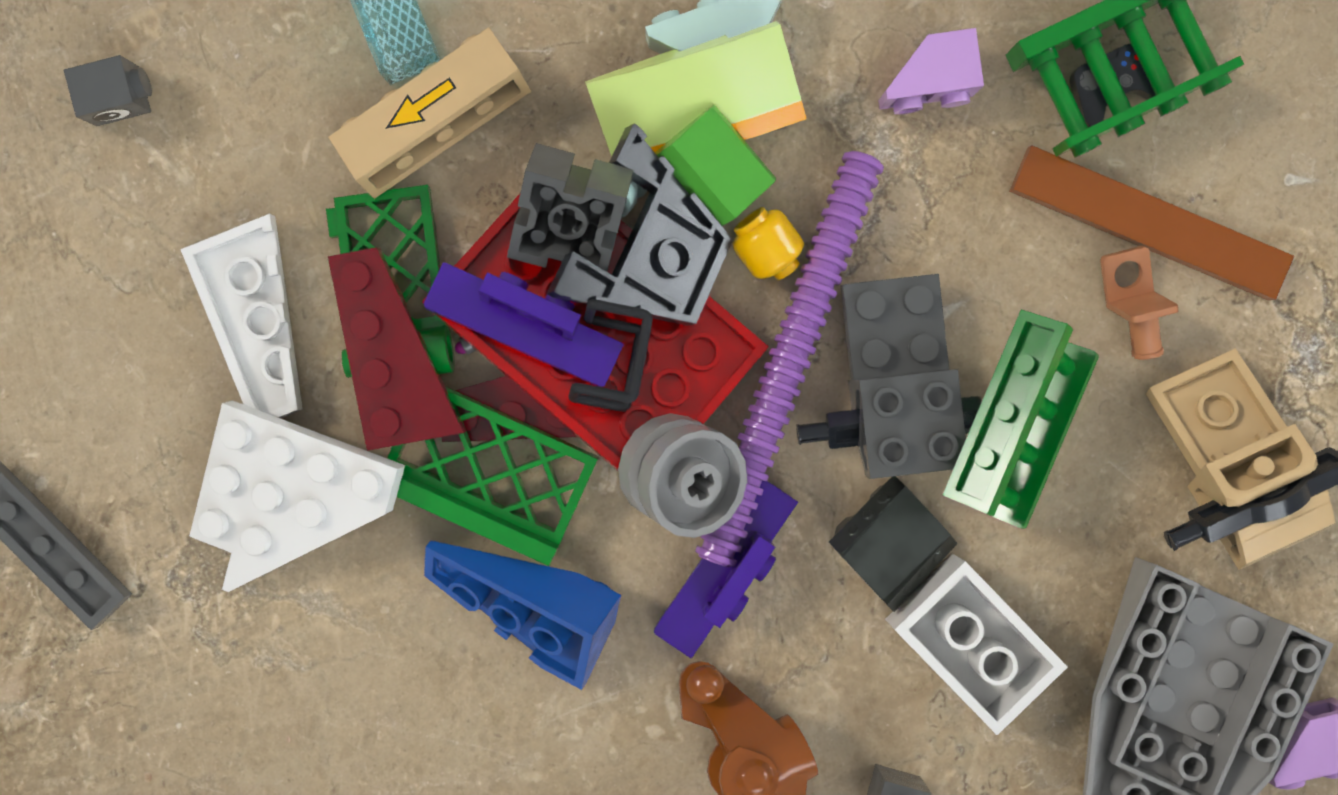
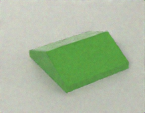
M714 104L655 152L658 157L664 156L675 169L673 173L675 178L689 194L695 193L721 226L737 218L776 181V177Z

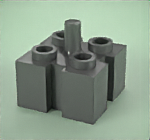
M536 143L525 169L518 202L520 209L514 222L507 258L546 268L549 258L562 261L565 254L575 252L607 272L634 170L597 159L594 160L592 170L573 165L575 153Z

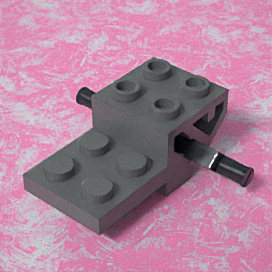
M939 274L841 285L851 380H848L851 410L829 412L826 414V422L796 424L798 444L828 441L830 449L858 446L865 476L869 479L953 470L966 440L965 434L969 433L982 400L980 396L961 398L958 369L949 370Z

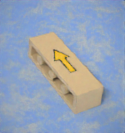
M488 27L478 35L465 39L459 48L440 61L427 65L418 76L399 89L386 93L380 102L361 115L348 119L339 130L328 138L354 179L375 199L529 94L531 90L515 63Z

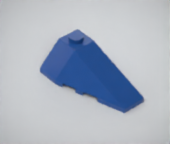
M432 540L425 548L424 576L468 611H476L478 609L483 611L497 626L494 631L502 638L507 640L512 634L530 648L533 652L529 659L540 668L580 690L583 689L615 624L621 599L619 593L611 590L606 584L594 581L577 572Z

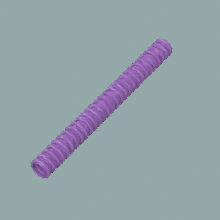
M850 151L843 154L842 161L845 165L838 168L837 175L840 178L839 180H834L831 186L835 192L827 197L826 202L829 204V208L822 210L821 216L824 218V221L818 222L816 226L819 234L812 237L811 244L814 248L807 251L805 257L809 260L808 264H803L800 269L803 277L797 278L795 282L798 290L791 293L790 299L793 301V304L785 309V313L788 315L787 320L780 322L779 326L783 331L781 334H776L774 341L778 343L777 347L770 349L771 363L766 362L764 365V369L767 370L766 376H761L758 381L762 384L760 391L755 390L753 397L757 399L755 405L750 404L748 411L751 412L750 419H744L745 432L739 433L737 437L741 440L739 449L746 461L747 484L743 500L729 521L716 531L700 536L704 539L702 546L697 545L695 549L699 557L727 568L736 566L735 552H741L740 539L746 538L748 534L744 530L746 523L751 524L753 518L749 516L751 509L757 510L758 503L754 501L757 495L762 496L764 490L760 488L762 481L766 482L769 478V475L765 474L767 467H773L774 461L770 458L772 453H778L779 451L776 442L778 439H783L785 435L781 429L783 424H789L790 419L786 416L788 410L793 411L795 408V404L791 403L793 397H799L801 391L797 389L798 383H804L806 377L802 374L803 370L809 369L811 362L807 359L809 355L815 354L816 348L813 346V343L820 340L822 335L818 332L819 327H824L827 322L823 316L825 313H830L832 306L828 304L829 300L836 298L837 292L834 290V287L841 284L840 271H845L848 266L844 260L852 255L853 250L850 248V244L857 242L858 236L855 234V231L860 230L863 226L860 217L867 214L868 208L865 204L872 201L874 195L871 189L876 188L879 183L876 175H880L884 169L880 161L871 155L858 151Z

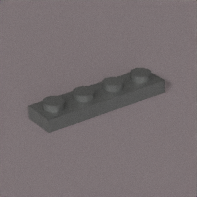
M0 461V540L90 630L100 627L132 593Z

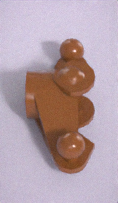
M697 661L686 666L679 679L681 719L711 729L718 745L713 749L708 759L707 767L710 785L718 795H806L807 781L818 775V768L811 749L794 720L788 714L774 720L713 665Z

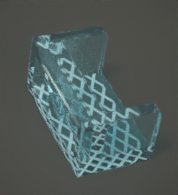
M350 0L379 73L390 85L419 74L427 65L441 60L417 0Z

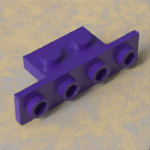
M442 263L424 301V306L427 310L597 387H604L624 343L580 324L581 315L573 312L575 305L572 302L552 298L549 295L546 298L540 297L527 291L529 287L527 282L506 272H501L500 277L487 272L483 280L448 263Z
M762 481L760 488L764 491L762 496L757 495L754 501L758 503L757 510L751 509L749 516L753 518L752 523H746L744 530L748 534L746 538L740 539L741 552H735L736 566L727 568L701 558L654 627L655 635L691 659L714 625L721 628L727 618L732 622L738 618L749 600V597L744 595L745 591L754 578L761 582L776 561V557L771 555L776 548L772 540L792 513L798 501L768 481Z

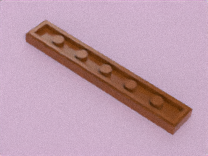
M1033 145L1027 148L1009 190L1011 193L1132 244L1145 246L1151 252L1268 301L1277 299L1294 259V255L1064 158L1056 157L1054 154Z

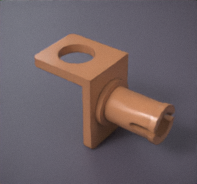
M1139 246L1102 256L1100 263L1106 307L1128 321L1132 346L1131 356L1139 360L1160 357L1164 353V348L1161 341L1159 317L1177 313L1179 310L1177 303L1154 291L1149 249L1145 246ZM1126 261H1134L1139 267L1137 280L1127 287L1119 286L1115 280L1117 268Z

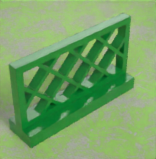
M446 387L449 393L447 395L457 416H460L462 423L463 420L477 415L484 417L490 421L496 438L472 446L467 431L460 433L459 437L465 450L441 458L434 438L425 440L433 461L419 467L400 458L406 444L392 446L387 459L405 465L397 497L549 566L556 555L599 456ZM457 406L470 412L460 415ZM501 426L514 432L504 435ZM523 435L534 441L540 458L516 466L507 441ZM499 444L508 470L485 478L475 452ZM544 445L557 452L547 455ZM567 455L585 464L578 480L560 486L550 461ZM467 456L477 481L460 486L451 482L444 464ZM543 464L552 489L528 497L519 472ZM436 467L439 476L427 470ZM511 476L521 501L504 506L494 501L488 484ZM480 487L482 495L471 490ZM574 489L568 503H566L563 493ZM555 496L562 512L556 529L539 522L531 504ZM524 507L526 515L515 510Z

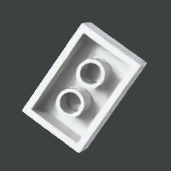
M954 554L946 559L916 588L895 612H892L885 618L892 628L996 735L1008 726L1068 668L972 567Z

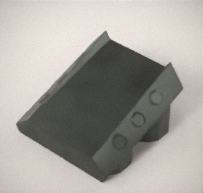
M892 476L884 485L879 486L870 495L869 501L854 516L846 517L837 525L835 536L829 541L840 556L893 612L898 609L958 544L943 525L896 476Z

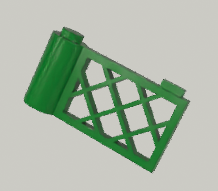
M428 184L387 190L375 199L369 193L335 197V208L326 209L329 237L331 239H339L340 254L365 250L366 247L368 249L375 248L370 242L388 221L406 235L389 257L383 253L390 270L394 267L412 281L402 294L405 302L409 301L419 287L429 293L430 288L422 282L430 274L432 286L441 267L431 189ZM420 199L422 215L410 231L391 217L402 201ZM389 203L384 210L376 206ZM368 206L379 216L364 236L361 237L350 228L348 209ZM423 227L425 242L417 237ZM351 236L359 241L354 249H352ZM413 241L427 251L428 262L416 277L396 263ZM436 315L419 319L411 317L417 331L421 333L427 346L426 350L437 373L454 372V349L448 326ZM343 349L342 366L346 377L350 378L352 375L347 350Z

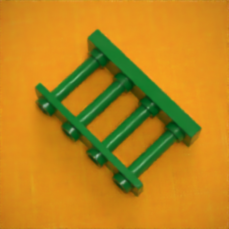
M1104 0L1019 40L1005 55L1013 72L1030 65L1032 71L1038 70L1070 136L1053 147L1052 150L1056 157L1071 150L1074 158L1102 145L1099 137L1112 130L1115 131L1117 137H1120L1146 124L1142 116L1156 109L1162 117L1189 103L1186 95L1198 89L1201 90L1203 96H1206L1232 83L1229 74L1245 65L1241 56H1238L1218 66L1187 0ZM1156 4H1159L1161 10H1168L1199 74L1177 86L1174 85L1143 21V18L1147 16L1144 10ZM1116 24L1118 30L1124 29L1156 96L1133 107L1099 41L1103 37L1101 30ZM1073 45L1075 51L1081 49L1113 115L1089 128L1056 62L1060 57L1057 51Z
M1020 310L942 494L943 496L1018 528H1027L1099 358L1098 353L1094 350L1068 342L1073 331L1069 324L1029 311Z

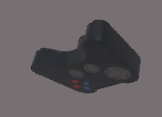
M1131 43L1125 44L1106 54L1125 94H1137L1147 100L1156 96ZM1085 63L1072 72L1069 82L1073 97L1089 128L1104 121L1107 103L1088 64Z

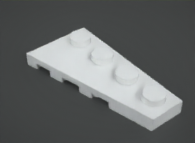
M267 214L180 249L243 405L278 418H283L303 410L275 216Z

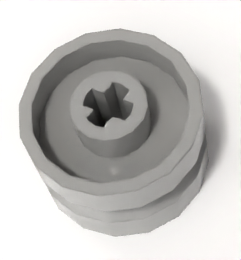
M671 413L651 418L634 431L623 448L618 467L620 488L629 504L676 536L696 538L716 531L731 519L741 504L747 484L746 461L735 442L723 433L707 427L695 419Z

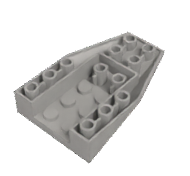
M1135 557L1093 693L1083 795H1258L1273 779L1334 644L1207 589L1199 583L1161 566Z

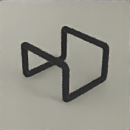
M591 299L587 303L584 314V321L586 323L635 333L625 389L623 392L574 383L571 385L568 398L574 403L624 412L631 407L632 402L639 395L653 317L645 309ZM599 310L642 319V324L638 325L595 316V312Z

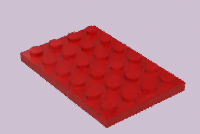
M519 194L454 267L483 280L487 272L496 277H500L501 272L512 274L529 284L527 291L546 298L562 261L549 258L545 268L507 258L514 222L520 209L518 206ZM622 220L607 270L611 275L632 232V229ZM708 296L696 324L686 326L653 319L638 398L632 402L631 407L627 411L619 412L571 402L568 395L572 384L595 385L432 312L617 471L623 448L636 429L651 418L670 413L688 416L704 424L769 347L710 296ZM572 302L575 305L573 312L581 315L580 324L624 343L606 385L602 387L624 392L635 333L588 324L584 321L587 305ZM599 310L595 312V316L638 325L642 324V319Z

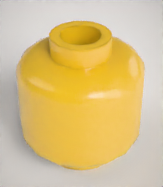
M760 207L744 217L735 226L734 232L736 237L733 241V249L755 278L766 279L774 276L777 280H781L793 273L800 265L797 257L804 247L803 239L781 210L767 211L764 207Z

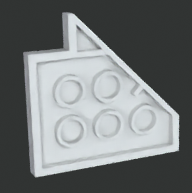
M228 401L221 405L189 536L231 553L222 590L230 592L392 511L405 465L238 402Z

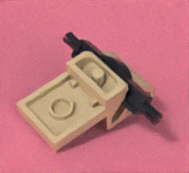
M1236 348L1148 389L1146 396L1196 475L1187 487L1199 507L1188 512L1190 521L1164 531L1165 540L1174 551L1199 538H1203L1208 543L1220 539L1238 570H1241L1319 534L1336 523L1327 489L1338 485V451L1328 447L1314 453L1296 424L1289 427L1286 426Z

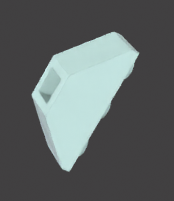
M701 0L697 3V8L682 14H679L678 10H670L654 17L651 20L652 25L645 27L646 41L649 49L662 54L670 50H678L680 52L724 35L731 38L772 23L782 0Z

